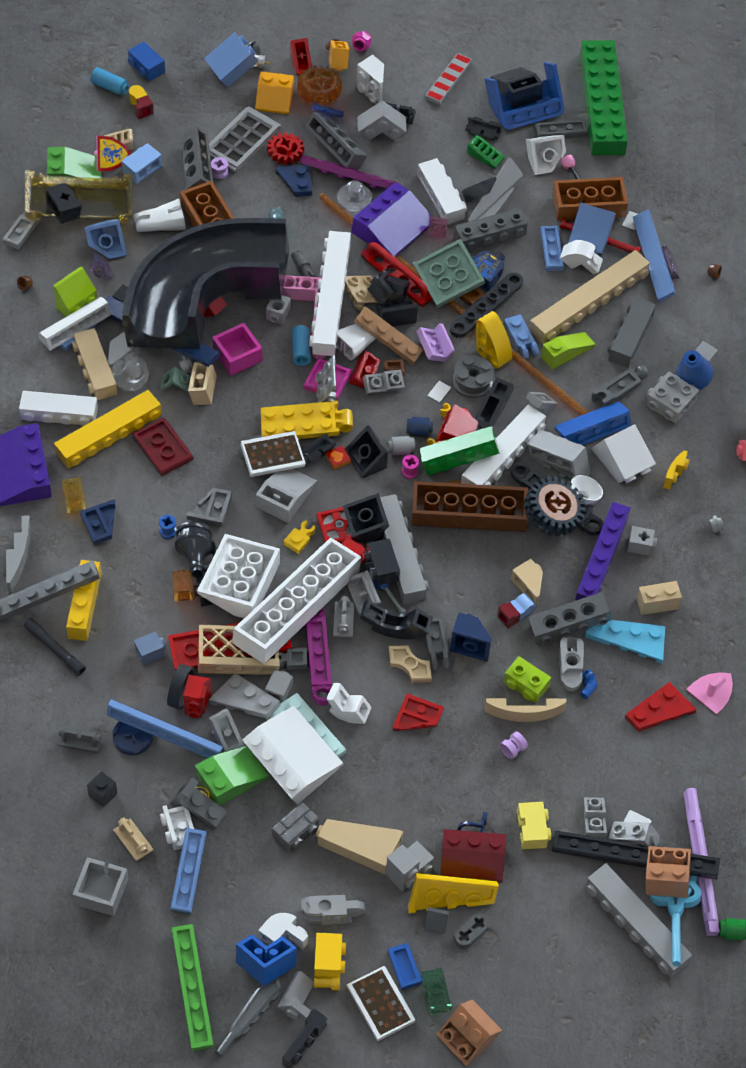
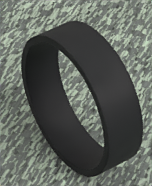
M185 664L178 666L168 691V706L179 710L183 708V695L188 675L194 676V667Z

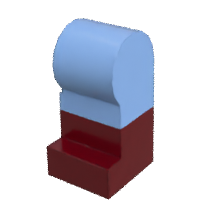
M524 593L508 604L500 605L497 617L509 629L532 613L536 604Z

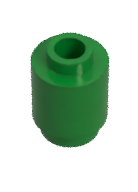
M725 918V920L719 921V937H724V939L746 940V919Z

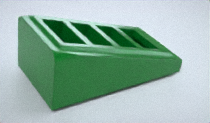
M478 135L467 146V154L494 169L505 159L503 154Z

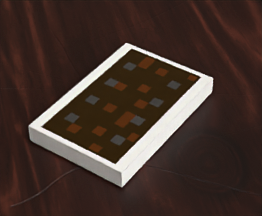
M295 431L245 440L240 443L250 477L305 467L306 463Z
M385 966L347 984V989L377 1042L415 1023L416 1020Z

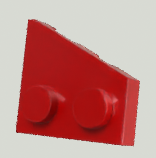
M406 693L394 722L393 730L437 727L444 707Z

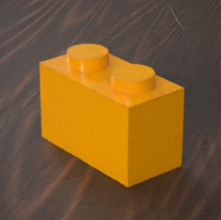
M332 40L330 42L329 64L335 71L348 69L350 49L347 42Z

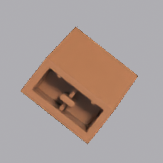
M649 846L646 870V895L688 898L691 849Z
M472 999L460 1004L436 1035L467 1066L493 1043L502 1030Z

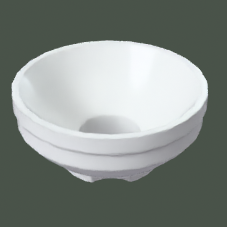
M578 475L571 480L572 486L570 488L573 490L576 487L578 489L576 495L582 494L586 497L580 500L585 501V505L596 504L602 498L603 489L593 478Z

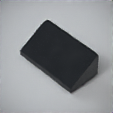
M492 177L463 189L461 192L466 203L489 194L497 178Z

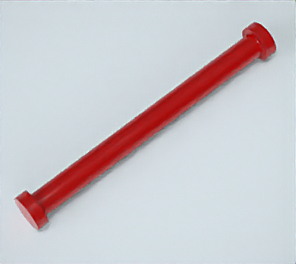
M563 218L560 229L565 228L572 231L574 224L567 222ZM608 238L607 241L608 245L629 253L635 250L640 253L642 249L639 246L636 248L612 238Z

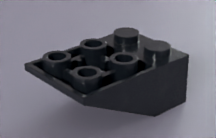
M519 67L490 76L491 79L497 80L498 89L505 96L511 108L542 99L543 83L534 72Z

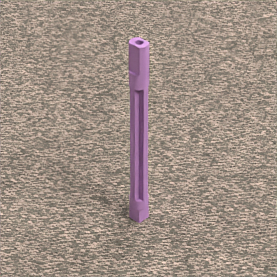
M688 788L683 794L693 854L708 856L697 791L695 788ZM697 877V883L701 889L700 901L706 935L717 936L720 929L712 879Z

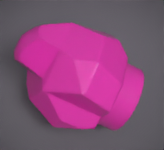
M361 31L356 32L352 36L353 48L356 51L361 52L370 48L372 36L369 33Z

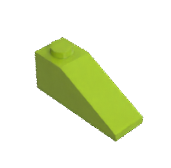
M585 332L559 336L543 344L541 358L553 370L592 349L596 344Z

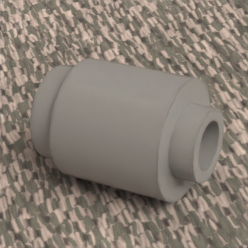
M409 436L391 437L390 441H387V450L391 452L392 456L410 455V453L415 452V440Z

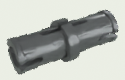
M296 250L298 255L293 251L291 258L297 265L298 272L302 273L305 277H316L310 268L309 261L305 260L301 251Z

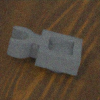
M307 648L287 649V654L279 652V659H281L279 661V669L287 665L288 670L308 669Z

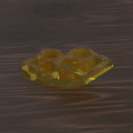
M76 477L62 480L67 513L71 514L85 510L86 504L81 478Z

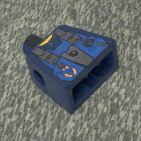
M482 251L472 258L485 280V284L479 287L487 292L495 286L503 275V260L505 256L500 251L494 255L488 251Z

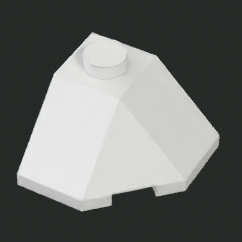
M564 135L526 139L527 154L534 175L552 172L556 164L566 153Z

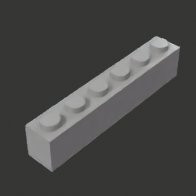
M396 494L380 497L389 523V527L382 534L383 540L390 538L400 568V581H396L402 602L407 604L426 600V592L429 591L427 580H423L422 577L424 575L423 567L417 561L419 559L418 551L416 548H413V536L407 530L408 520L406 516L403 517L402 502L398 501Z
M607 863L587 878L586 889L588 893L600 901L602 908L615 917L616 923L628 931L630 938L635 943L640 944L646 956L650 959L653 958L662 973L672 978L690 963L692 954L681 943V965L673 966L672 933Z

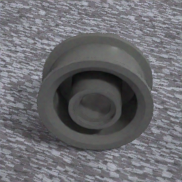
M476 355L464 356L455 364L452 379L453 385L460 394L466 397L477 398L484 396L492 387L494 368L483 357Z

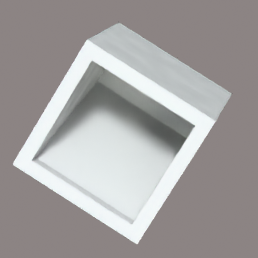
M635 424L592 447L594 453L618 483L625 481L627 484L636 479V474L641 473V475L652 471L650 467L656 464Z

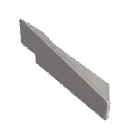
M510 157L497 174V180L489 194L482 197L467 222L499 214L513 195L515 190L513 186L522 179L523 173Z

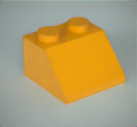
M260 72L255 110L289 115L294 92V76Z

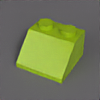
M79 267L53 285L56 308L65 317L97 299V291L83 267Z

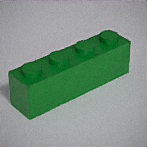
M492 426L420 448L422 463L427 476L500 454Z

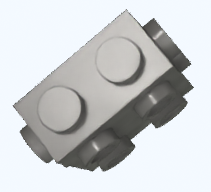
M668 371L664 377L661 376L658 379L654 388L651 387L648 390L646 406L676 424L697 401L699 390Z

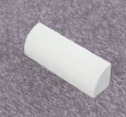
M99 297L38 333L39 340L51 351L73 338L74 333L85 331L109 317L111 313L108 302L104 298Z

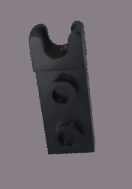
M316 1009L311 1011L305 1019L304 1029L283 1055V1066L291 1068L293 1064L297 1065L300 1062L304 1049L306 1047L310 1048L316 1039L315 1035L319 1037L326 1028L327 1023L325 1022L328 1018Z

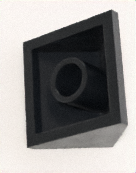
M412 300L376 305L378 316L392 327L417 323L418 305Z
M367 425L345 448L351 463L361 478L386 469L388 452L370 425Z
M379 493L343 506L353 539L376 541L389 527Z

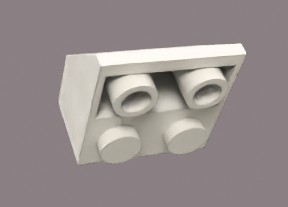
M371 55L357 64V89L360 93L367 96L371 102L377 104L382 101L384 64L374 55Z

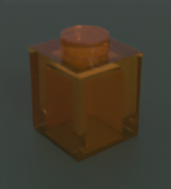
M184 569L172 571L174 602L194 600L190 571Z

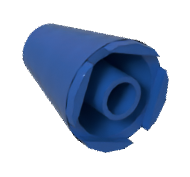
M690 350L681 359L676 375L685 382L695 386L698 390H701L711 382L713 368L711 363L699 352Z

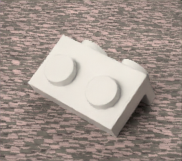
M167 805L162 806L163 813L160 814L162 826L166 825L168 832H165L167 843L172 844L174 851L182 849L186 828L194 829L189 810L183 806L168 809Z

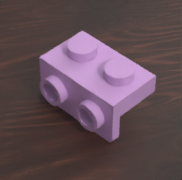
M439 323L434 330L420 327L416 331L429 360L446 362L455 352L443 324Z

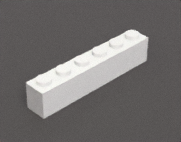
M527 405L496 438L500 454L475 461L462 474L461 484L491 485L494 480H499L503 471L511 467L514 459L522 455L527 443L539 430L544 431L546 416L530 405Z

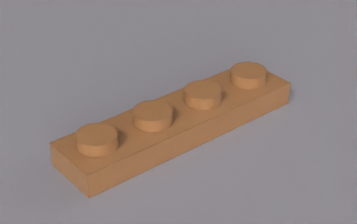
M366 306L354 321L411 365L414 364L423 352L421 347Z

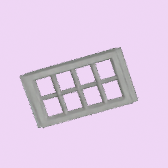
M248 106L209 143L210 158H225L228 162V168L236 172L279 131L281 124ZM249 116L257 121V123L249 127L242 123V121ZM260 123L270 129L265 135L254 130ZM238 125L248 130L243 136L233 132ZM251 132L261 138L256 144L245 139ZM228 134H231L239 140L234 145H231L223 139ZM242 141L252 147L246 153L236 148ZM219 143L230 148L224 155L214 149ZM235 151L242 155V157L235 162L228 158L227 155Z

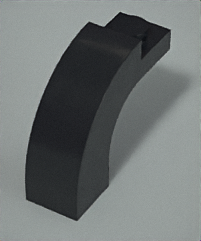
M369 599L364 602L359 617L372 625L371 630L397 639H416L425 636L429 632L433 619L432 616L418 608L408 613H395L384 609Z

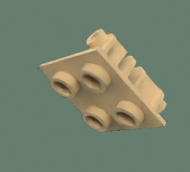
M346 276L344 290L350 301H353L355 309L359 311L364 309L365 303H379L367 290L371 285L372 276Z

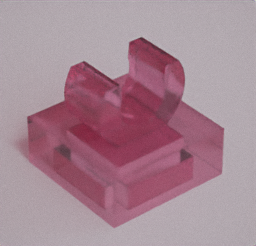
M431 216L428 235L445 238L448 219Z

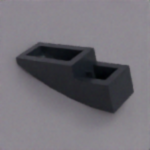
M496 378L475 417V420L478 421V427L484 429L494 426L514 390L512 383Z

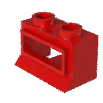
M188 675L183 695L184 713L191 718H201L202 714L206 712L208 700L212 697L211 678Z

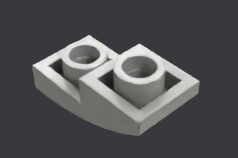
M401 370L384 371L380 374L362 377L366 395L398 390L405 387Z
M584 797L585 835L606 839L607 828L604 798Z

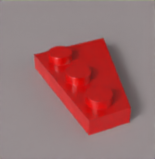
M668 682L625 715V719L639 732L660 725L661 722L671 719L673 721L686 714H694L697 709L671 682Z

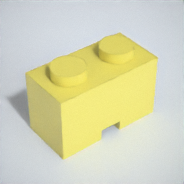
M543 802L519 803L517 816L519 827L522 829V833H520L522 850L547 848L548 840H551V829L547 828L546 821L549 820L548 809H544Z

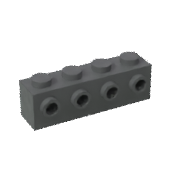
M517 208L456 225L454 228L455 241L461 239L467 251H472L476 248L526 235L528 222L521 209Z

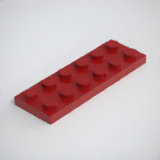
M240 622L222 626H237ZM199 630L168 635L175 672L180 664L194 667V670L198 669ZM203 631V636L208 641L215 637L212 632ZM225 632L222 635L227 641L233 639L231 632ZM219 638L212 643L218 650L225 646ZM290 639L279 649V652L286 653L287 649H292ZM232 644L238 651L241 650L239 647ZM209 647L203 651V656L212 657L215 654ZM229 647L222 652L226 657L235 655ZM245 651L242 653L246 658H252Z

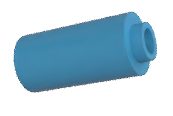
M96 67L91 74V83L122 96L129 90V84L126 79Z
M298 325L292 329L293 362L298 366H305L311 362L310 330L304 325Z

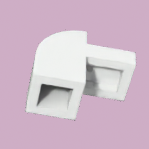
M582 240L572 241L564 245L560 259L571 269L582 264L593 275L599 273L603 261L594 252L596 246Z
M334 683L327 697V701L331 705L330 712L335 717L349 723L365 724L372 707L363 696L349 695L341 683Z
M278 913L271 916L259 929V939L267 945L282 936L302 950L308 944L307 932L300 926L296 927V916L289 913Z

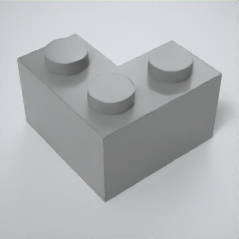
M383 100L357 117L358 133L368 140L373 139L382 132L393 140L406 133V117Z
M418 841L408 848L402 844L387 857L385 875L403 892L406 888L410 889L413 887L416 873L429 874L432 871L434 857Z

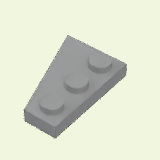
M234 674L209 699L211 705L217 706L219 704L226 706V709L234 710L235 708L243 710L246 714L268 719L281 706L279 700L238 674Z

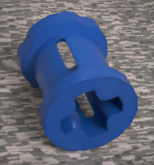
M163 515L159 519V532L162 538L171 539L176 535V519L172 515Z

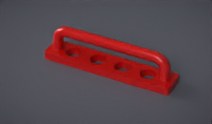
M369 243L368 248L361 252V257L378 272L381 273L384 269L387 271L388 268H394L396 271L391 273V276L407 279L410 282L407 296L420 307H424L433 300L426 284L378 243ZM382 258L384 261L378 263L374 259ZM419 289L421 292L415 294L411 290Z

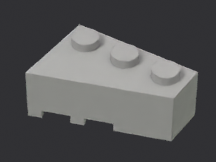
M539 430L527 443L530 457L548 469L553 467L561 472L559 476L562 478L567 476L572 480L578 475L589 477L591 474L586 447L581 444H576L566 438L558 437L543 430Z

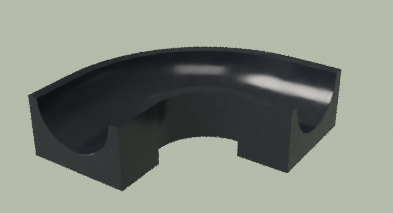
M235 218L209 222L185 230L169 238L151 251L135 270L127 289L122 311L127 347L200 349L205 326L204 313L207 307L218 297L231 292L245 291L246 299L282 300L289 257L286 219Z

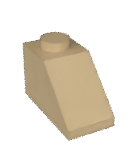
M529 559L512 570L511 580L537 606L543 571L539 564H535L532 559Z

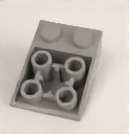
M294 469L276 472L264 482L257 492L256 508L289 523L317 484V480Z

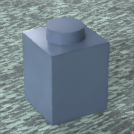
M156 631L134 640L135 652L142 665L165 657V642L162 637H158Z

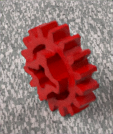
M279 132L277 137L273 135L272 140H268V157H272V161L278 160V164L284 162V165H287V162L294 164V160L299 162V157H302L304 152L303 140H299L300 136L294 137V133L287 135V132H284V135H281Z

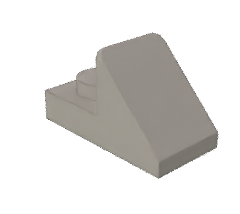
M529 392L525 397L530 401L529 405L544 415L549 413L558 404L547 394L541 392Z
M224 709L209 717L214 729L211 733L218 744L223 746L222 750L224 752L244 745L228 709Z

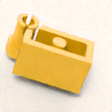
M316 934L314 988H331V990L340 991V974H345V961H341V955L346 954V943L342 942V934Z

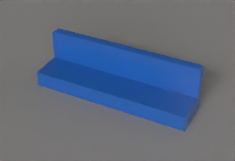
M615 402L554 427L555 431L561 435V438L584 445L630 427V411L620 402Z

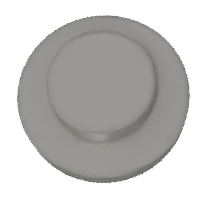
M712 516L713 518L709 520L714 534L718 532L719 534L723 533L722 529L725 526L721 517Z

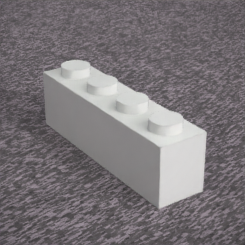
M437 158L418 164L417 176L444 224L448 225L464 220L465 212L467 211L464 201H461L458 190L454 189L452 180L446 175L443 164H440Z
M32 391L22 392L19 406L21 420L62 423L65 425L85 426L96 420L98 411L97 397Z

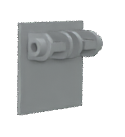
M334 355L316 375V382L318 383L316 396L318 402L336 401Z

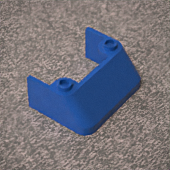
M544 62L546 79L542 80V99L515 108H511L506 103L505 96L499 93L497 80L484 78L489 105L503 128L513 129L557 117L563 113L564 103L557 64Z

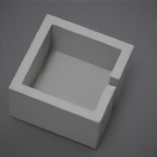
M87 857L72 894L74 905L115 916L128 882L127 869L109 864L108 876L106 875L105 862Z

